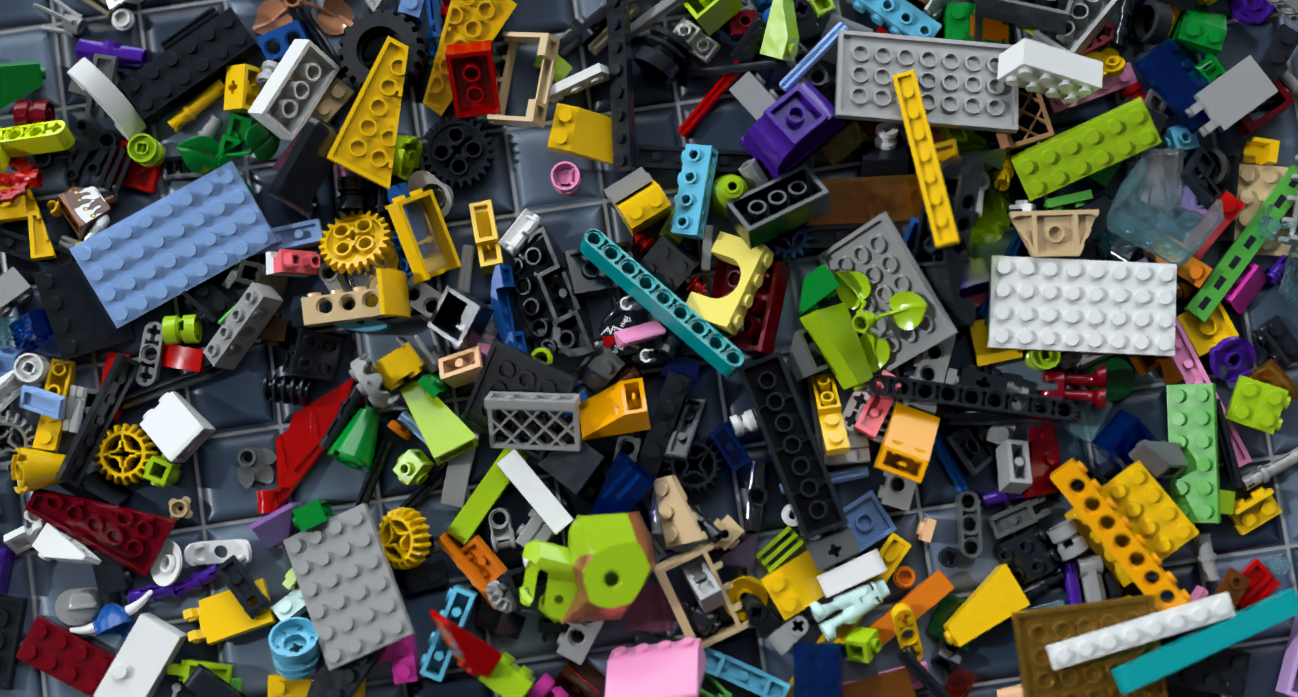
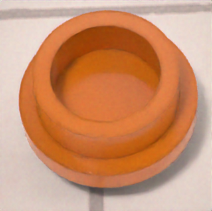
M899 566L893 572V581L899 588L907 589L914 585L916 574L911 567Z

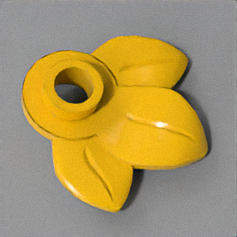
M1104 48L1101 52L1094 51L1084 55V57L1103 62V77L1106 75L1111 77L1119 76L1123 73L1126 66L1125 60L1119 57V52L1113 48Z

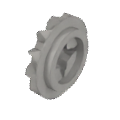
M494 580L486 586L488 599L496 609L507 614L516 609L517 600L513 597L514 595L510 588L505 586L504 582Z

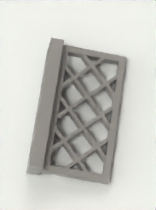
M490 391L484 399V405L488 413L490 448L580 451V394ZM494 410H502L508 417L501 423L494 416ZM517 411H524L530 418L525 423H522L514 414ZM545 411L553 418L545 424L537 416L539 412ZM563 412H573V421L569 425L559 417ZM509 419L520 427L514 434L504 426ZM532 419L542 427L536 435L526 426ZM555 420L565 428L559 435L549 428ZM499 429L509 437L507 441H496V432ZM523 430L532 439L529 442H521L516 435ZM545 430L554 440L551 443H544L538 436ZM568 431L574 437L575 444H567L561 437Z

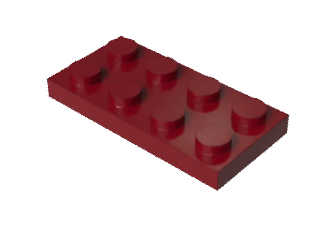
M39 615L36 617L22 643L16 658L80 692L94 697L96 690L117 655Z

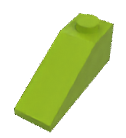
M773 0L760 54L794 62V58L798 53L799 42L793 0Z

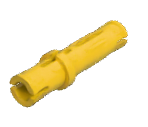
M218 79L212 86L196 97L195 100L187 106H182V110L167 121L169 125L178 132L191 120L197 119L196 116L225 93L223 82Z

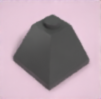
M803 328L796 331L788 357V363L796 381L829 369L830 367L807 330Z

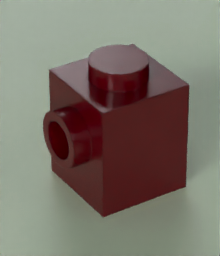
M755 9L739 11L728 20L730 41L740 40L754 18L760 19V16H756Z

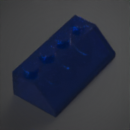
M1167 38L1134 64L1192 135L1210 121L1203 110L1190 119L1184 113L1185 110L1197 102L1193 96L1210 83L1205 76L1200 75L1196 71L1193 61L1181 53V48L1177 42Z

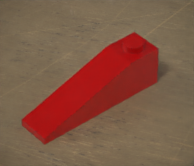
M1226 191L1180 249L1201 261L1244 210L1246 204Z

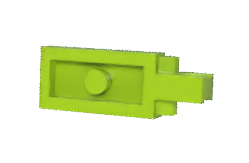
M182 659L181 664L171 663V665H168L167 674L178 675L179 681H183V683L198 664L207 667L229 684L234 669V664Z

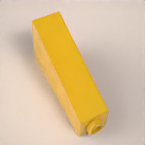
M1007 564L996 566L943 625L945 629L943 634L950 645L953 644L960 647L1012 616L1011 612L1020 611L1030 605Z

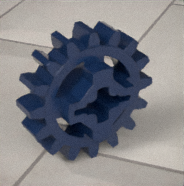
M806 222L788 231V234L792 235L790 241L787 236L782 234L764 244H770L768 248L771 251H775V258L780 254L783 261L786 260L787 256H790L793 261L796 254L801 257L804 255L802 249H809L810 245L806 242H812L813 237L808 235L812 232V228H806L808 224ZM803 237L802 243L798 247H795L796 240H799ZM778 244L782 245V246L785 247L786 249L780 248V247L778 246Z

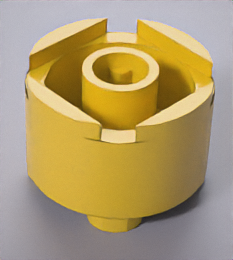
M409 341L403 344L404 346L395 349L378 360L377 363L371 365L373 371L382 376L381 383L385 389L389 388L392 391L405 382L403 379L405 376L408 375L409 378H412L424 370L422 367L424 365L423 361Z

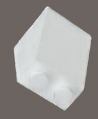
M171 391L170 393H165L159 399L160 404L155 409L152 408L142 417L144 420L139 425L171 462L185 463L216 429L178 392Z

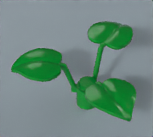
M259 122L252 125L246 132L245 142L250 148L249 151L219 153L218 143L208 136L189 138L178 144L176 148L180 152L186 166L192 172L205 174L212 169L215 170L231 161L230 158L246 156L254 153L258 160H268L277 152L280 139ZM245 182L252 196L254 197V193L251 186Z

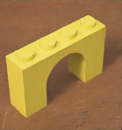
M720 231L711 252L720 261L740 267L741 278L739 284L732 293L718 299L709 298L691 291L685 304L713 328L736 336L738 329L743 325L747 310L753 304V298L758 288L763 283V277L772 264L774 254L766 245L761 244L750 249L741 237Z

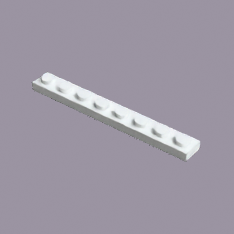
M1223 592L1045 647L1052 669L1057 670L1236 615L1229 593Z

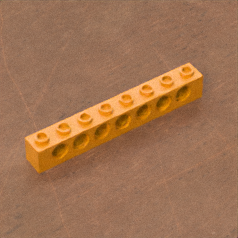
M1072 457L1050 473V479L1143 594H1152L1154 596L1155 608L1158 612L1190 603L1193 600L1185 589L1180 590L1175 583L1178 581L1169 570L1165 572L1160 566L1163 562L1158 555L1147 550L1145 546L1148 544L1140 534L1135 535L1130 529L1133 525L1125 515L1121 517L1117 513L1116 509L1118 507L1110 497L1107 499L1101 493L1103 488L1095 478L1091 480L1087 476L1088 470L1080 460L1076 462ZM1079 479L1085 485L1082 489L1077 490L1071 486L1072 482ZM1090 498H1096L1100 503L1097 507L1091 508L1087 506L1086 502ZM1106 516H1110L1114 519V523L1110 526H1105L1101 523V520ZM1119 535H1126L1129 537V541L1125 544H1119L1116 538ZM1135 553H1140L1144 556V559L1141 562H1134L1131 560V556ZM1149 572H1156L1159 574V577L1156 580L1150 581L1146 578V575ZM1165 590H1170L1174 593L1169 599L1161 597V593Z

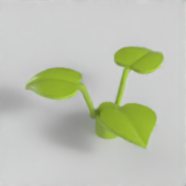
M837 271L834 273V278L840 285L836 289L842 303L846 302L847 307L850 309L860 307L856 311L857 315L852 319V326L855 331L865 334L859 337L871 372L874 373L888 362L891 356V348L886 339L878 338V334L870 329L876 326L877 320L894 315L893 319L898 327L904 330L916 328L924 318L927 304L916 293L900 291L895 293L889 300L892 311L877 316L871 311L863 312L866 306L865 298L871 294L869 279L858 271Z

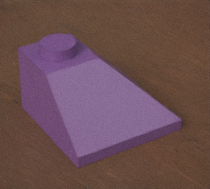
M301 502L289 503L254 522L250 527L268 549L276 548V550L285 547L283 540L293 536L296 531L292 520L294 516L292 510L303 505Z

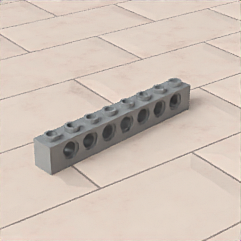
M953 334L932 346L939 352L937 359H932L928 355V349L916 355L913 366L916 367L914 376L910 375L909 378L925 380L922 377V371L929 369L933 374L930 381L944 383L957 334ZM924 387L919 388V390L926 393L928 398L929 391ZM902 402L903 405L935 416L936 406ZM884 471L883 476H886L884 485H880L877 498H880L879 502L886 506L909 511L916 483ZM895 478H899L903 482V487L900 491H895L892 487V482Z

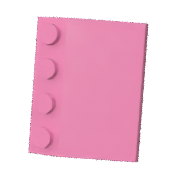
M687 637L680 641L671 642L664 640L658 644L648 645L647 643H642L636 647L626 648L620 646L611 651L607 662L605 697H698L707 664L701 638L693 639L692 637Z

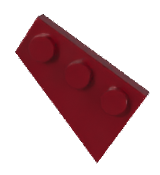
M1054 423L1029 427L1028 445L1032 485L1023 492L1022 498L1061 492L1050 479V473L1062 465Z

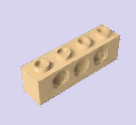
M378 284L373 289L359 286L354 287L351 292L337 289L331 290L328 295L314 292L307 294L308 297L301 298L304 326L308 328L388 318L380 315ZM377 296L378 304L375 307H369V298ZM354 299L355 307L352 310H346V302ZM331 302L332 310L329 313H323V305Z

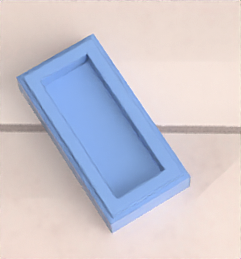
M25 384L21 389L19 407L56 420H62L65 415L67 397Z

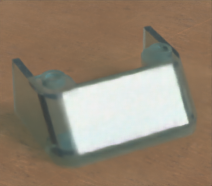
M1142 157L1119 187L1106 218L1107 228L1116 235L1170 264L1183 265L1223 222L1222 200L1217 199L1204 215L1197 211L1189 210L1182 213L1176 220L1139 199L1144 193L1143 182L1147 179V159Z

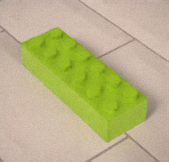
M1139 97L1012 155L1011 161L1029 200L1033 201L1162 142L1143 99Z

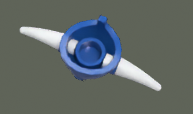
M149 590L137 601L123 607L118 604L107 603L101 609L97 619L92 623L70 628L69 631L77 634L95 633V636L121 635L122 640L125 641L128 637L127 633L133 626L131 616L148 601L153 591Z

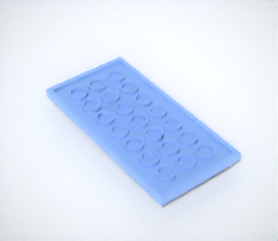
M230 161L73 246L69 250L115 326L119 328L180 295L183 291H187L241 262V259L244 260L279 240L233 161Z

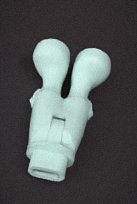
M881 578L874 583L869 581L846 592H839L830 603L819 604L817 601L809 604V608L817 622H820L837 610H843L834 618L818 624L827 641L831 643L836 639L838 627L844 623H856L857 619L882 603L883 599L891 595Z

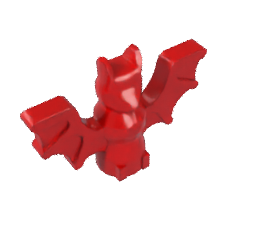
M26 156L10 158L9 166L11 170L17 172L14 174H0V186L10 187L0 190V205L5 202L14 203V200L19 196H27V188L42 187L43 175L41 171L36 169L34 163H28Z

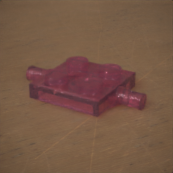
M646 584L630 609L624 614L626 631H672L674 612L661 584ZM688 602L680 603L682 607H688ZM683 608V611L688 612V608Z

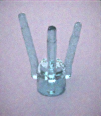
M1270 203L1264 214L1260 215L1261 221L1257 226L1260 239L1274 240L1275 237L1272 235L1278 233L1279 230L1298 226V220L1280 224L1276 218L1269 217L1274 207Z

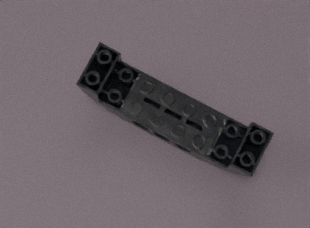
M1007 149L961 152L952 155L940 165L960 241L959 244L936 249L923 199L912 256L954 326H973L977 303L959 296L983 171H1003Z

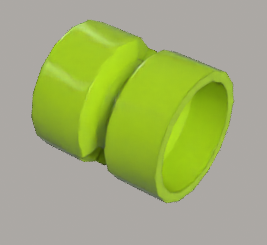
M145 133L136 134L128 142L127 152L129 156L142 166L156 168L164 162L166 150L163 144Z
M178 315L165 316L162 321V335L165 344L180 345L182 341L185 344L200 343L202 339V324L199 315H184L182 318Z
M1026 350L1024 354L1027 366L1034 371L1051 369L1059 363L1061 358V351Z

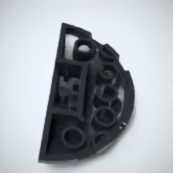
M542 226L523 242L524 247L512 261L511 268L515 287L508 288L512 316L520 331H524V336L527 339L533 340L540 348L548 349L553 355L560 354L574 357L596 351L595 340L583 295L573 297L563 253L546 226Z

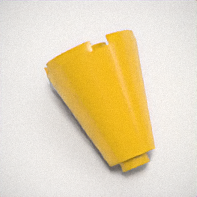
M24 447L15 448L18 454L12 456L11 474L12 480H17L18 486H14L16 493H27L63 483V481L56 479L55 476L66 455Z

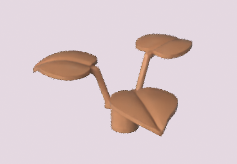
M265 0L257 10L253 31L263 35L293 22V17L288 13L290 7L299 8L303 5L321 11L317 16V23L320 29L329 35L344 33L343 30L347 25L351 27L354 24L352 19L355 17L350 6L344 0H325L323 7L306 0H283L285 4L280 0Z

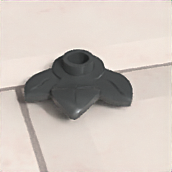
M250 446L242 448L237 454V462L240 465L237 477L240 484L245 489H249L255 480L262 483H272L274 471L270 464L277 460V455L268 448L258 450ZM249 453L253 456L251 462L246 460V455Z

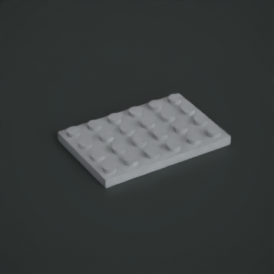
M886 212L881 213L816 256L821 265L824 264L833 277L837 271H858L867 276L871 284V294L865 298L866 306L863 312L871 311L877 316L892 311L889 300L895 293L900 291L916 293L926 302V313L922 322L916 328L904 330L898 327L894 322V315L877 320L876 326L870 329L878 334V338L886 339L890 344L891 356L885 366L882 367L883 370L888 372L958 332ZM860 307L857 309L848 308L852 317L857 315L856 311L860 309Z
M366 503L330 518L329 521L305 532L297 533L283 540L314 630L318 635V641L329 671L415 634Z

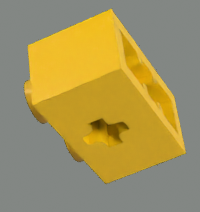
M248 64L227 66L224 111L240 115L249 114L248 110L261 92V89L255 83L257 75L261 73V68Z

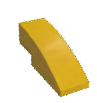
M490 199L469 204L475 243L483 275L493 273L495 265H505L502 248L498 243L500 238Z

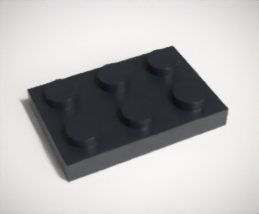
M629 241L615 243L633 258ZM580 249L564 251L563 257L573 297L622 289L581 253Z

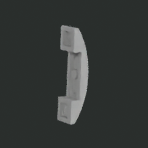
M467 426L479 442L481 432ZM477 446L449 460L441 503L460 508L464 507Z

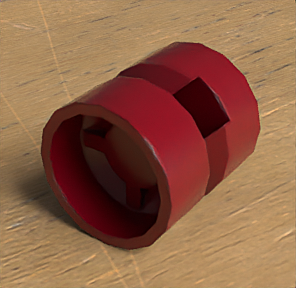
M17 100L13 108L14 123L16 126L55 121V108L52 101L39 100L33 102L32 100Z

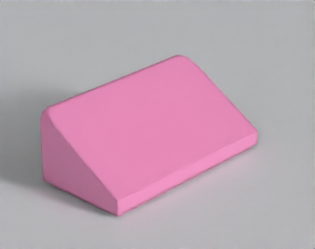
M651 321L615 331L614 337L617 347L624 348L659 338L665 334L666 330L658 322Z

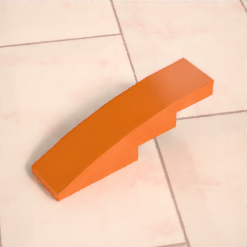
M939 569L905 594L900 601L886 610L881 617L867 626V628L878 629L879 639H881L883 646L896 636L891 617V610L895 605L900 603L908 604L914 613L915 620H917L954 589V585ZM902 613L900 618L902 622H906L904 613Z

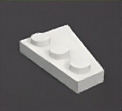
M597 63L553 84L549 101L552 103L564 99V96L578 93L583 89L610 80L609 67Z

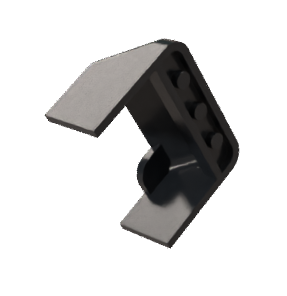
M315 115L311 116L271 184L269 195L283 206L309 220L316 219L312 216L316 213L320 204L317 202L318 197L316 195L334 165V162L327 159V155L340 130Z

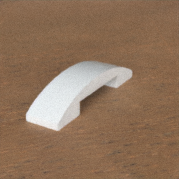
M85 57L67 71L68 75L82 90H86L113 119L115 127L128 141L146 128L142 118L126 97Z

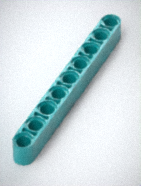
M589 229L585 233L580 245V251L588 260L725 376L736 374L744 361V355L735 345L601 231Z
M1294 588L1283 590L1235 612L1236 616L1211 623L1112 669L1111 673L1120 693L1125 694L1297 615L1298 595Z

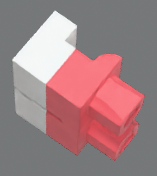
M280 249L278 252H266V275L308 277L316 275L317 268H320V255L317 252Z

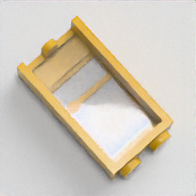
M422 188L409 192L411 197L406 198L405 194L392 199L393 204L385 206V209H388L413 273L414 284L443 274L447 270L462 266L432 189L423 192Z

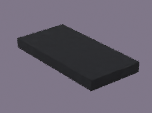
M0 595V689L13 690L18 662L16 655L20 649L28 598Z

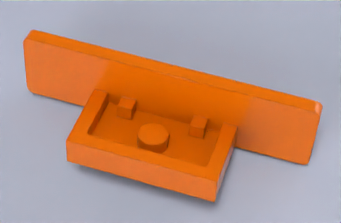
M448 533L441 535L437 542L442 550L452 558L456 566L468 577L471 584L484 596L486 602L496 610L488 599L486 586L508 570L479 534L464 547Z

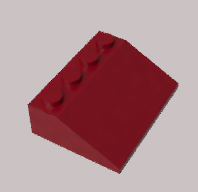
M718 259L710 298H723L735 290L741 278L739 266ZM772 261L771 266L767 269L763 277V283L753 298V304L747 310L744 317L743 325L745 330L728 339L740 351L762 355L773 354L791 269L781 262Z

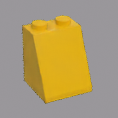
M654 180L613 204L633 237L639 231H644L671 213L670 201L660 185Z

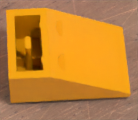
M642 377L619 381L579 405L582 440L651 429Z
M896 402L873 467L909 481L921 483L929 462L940 418Z

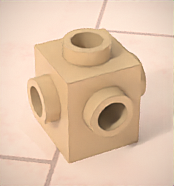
M728 514L722 520L717 518L713 522L719 530L728 531L726 538H722L714 544L715 548L719 550L722 547L724 550L727 548L732 550L741 541L738 537L744 530Z

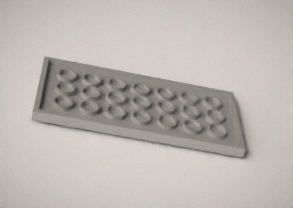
M839 29L835 118L904 124L892 75L915 69L929 126L1016 133L1018 131L1019 87L1009 86L1005 82L997 80L999 55L1013 45Z

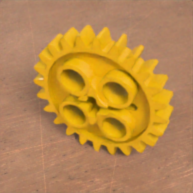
M360 210L357 215H355L354 211H351L348 217L342 214V220L335 218L336 224H328L329 231L322 232L324 237L319 239L322 244L319 246L320 255L328 267L331 266L333 271L338 269L340 274H343L346 270L349 275L354 270L361 274V270L364 267L369 271V265L378 266L376 260H384L383 253H389L388 246H392L391 239L393 236L388 223H386L384 217L380 218L378 213L373 215L371 210L364 214L363 210Z

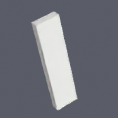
M515 449L497 463L555 534H558L574 520Z

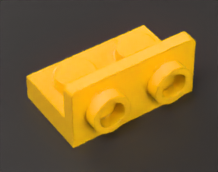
M1259 487L1250 492L1251 496L1245 500L1241 498L1235 501L1233 515L1228 516L1240 535L1247 534L1282 513L1272 496L1274 493L1272 488Z

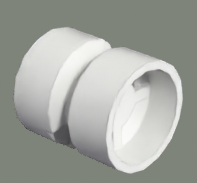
M24 353L15 361L14 373L21 381L45 384L52 360L47 356Z

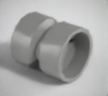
M1073 518L1058 523L1046 532L1052 543L1058 545L1056 550L1063 561L1069 560L1089 548L1083 535H1078L1079 528ZM1071 538L1072 541L1067 544L1065 541Z

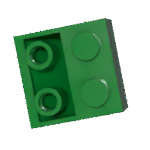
M824 264L808 274L801 282L797 308L799 318L802 315L816 311L820 307L818 303L823 301L825 304L838 294L836 289L840 285Z

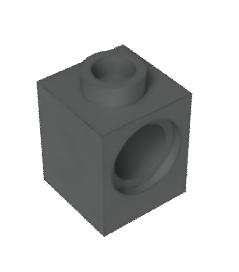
M637 433L619 434L613 461L632 466L636 465L642 440L637 438ZM626 441L634 444V451L629 455L624 454L621 450L622 444Z

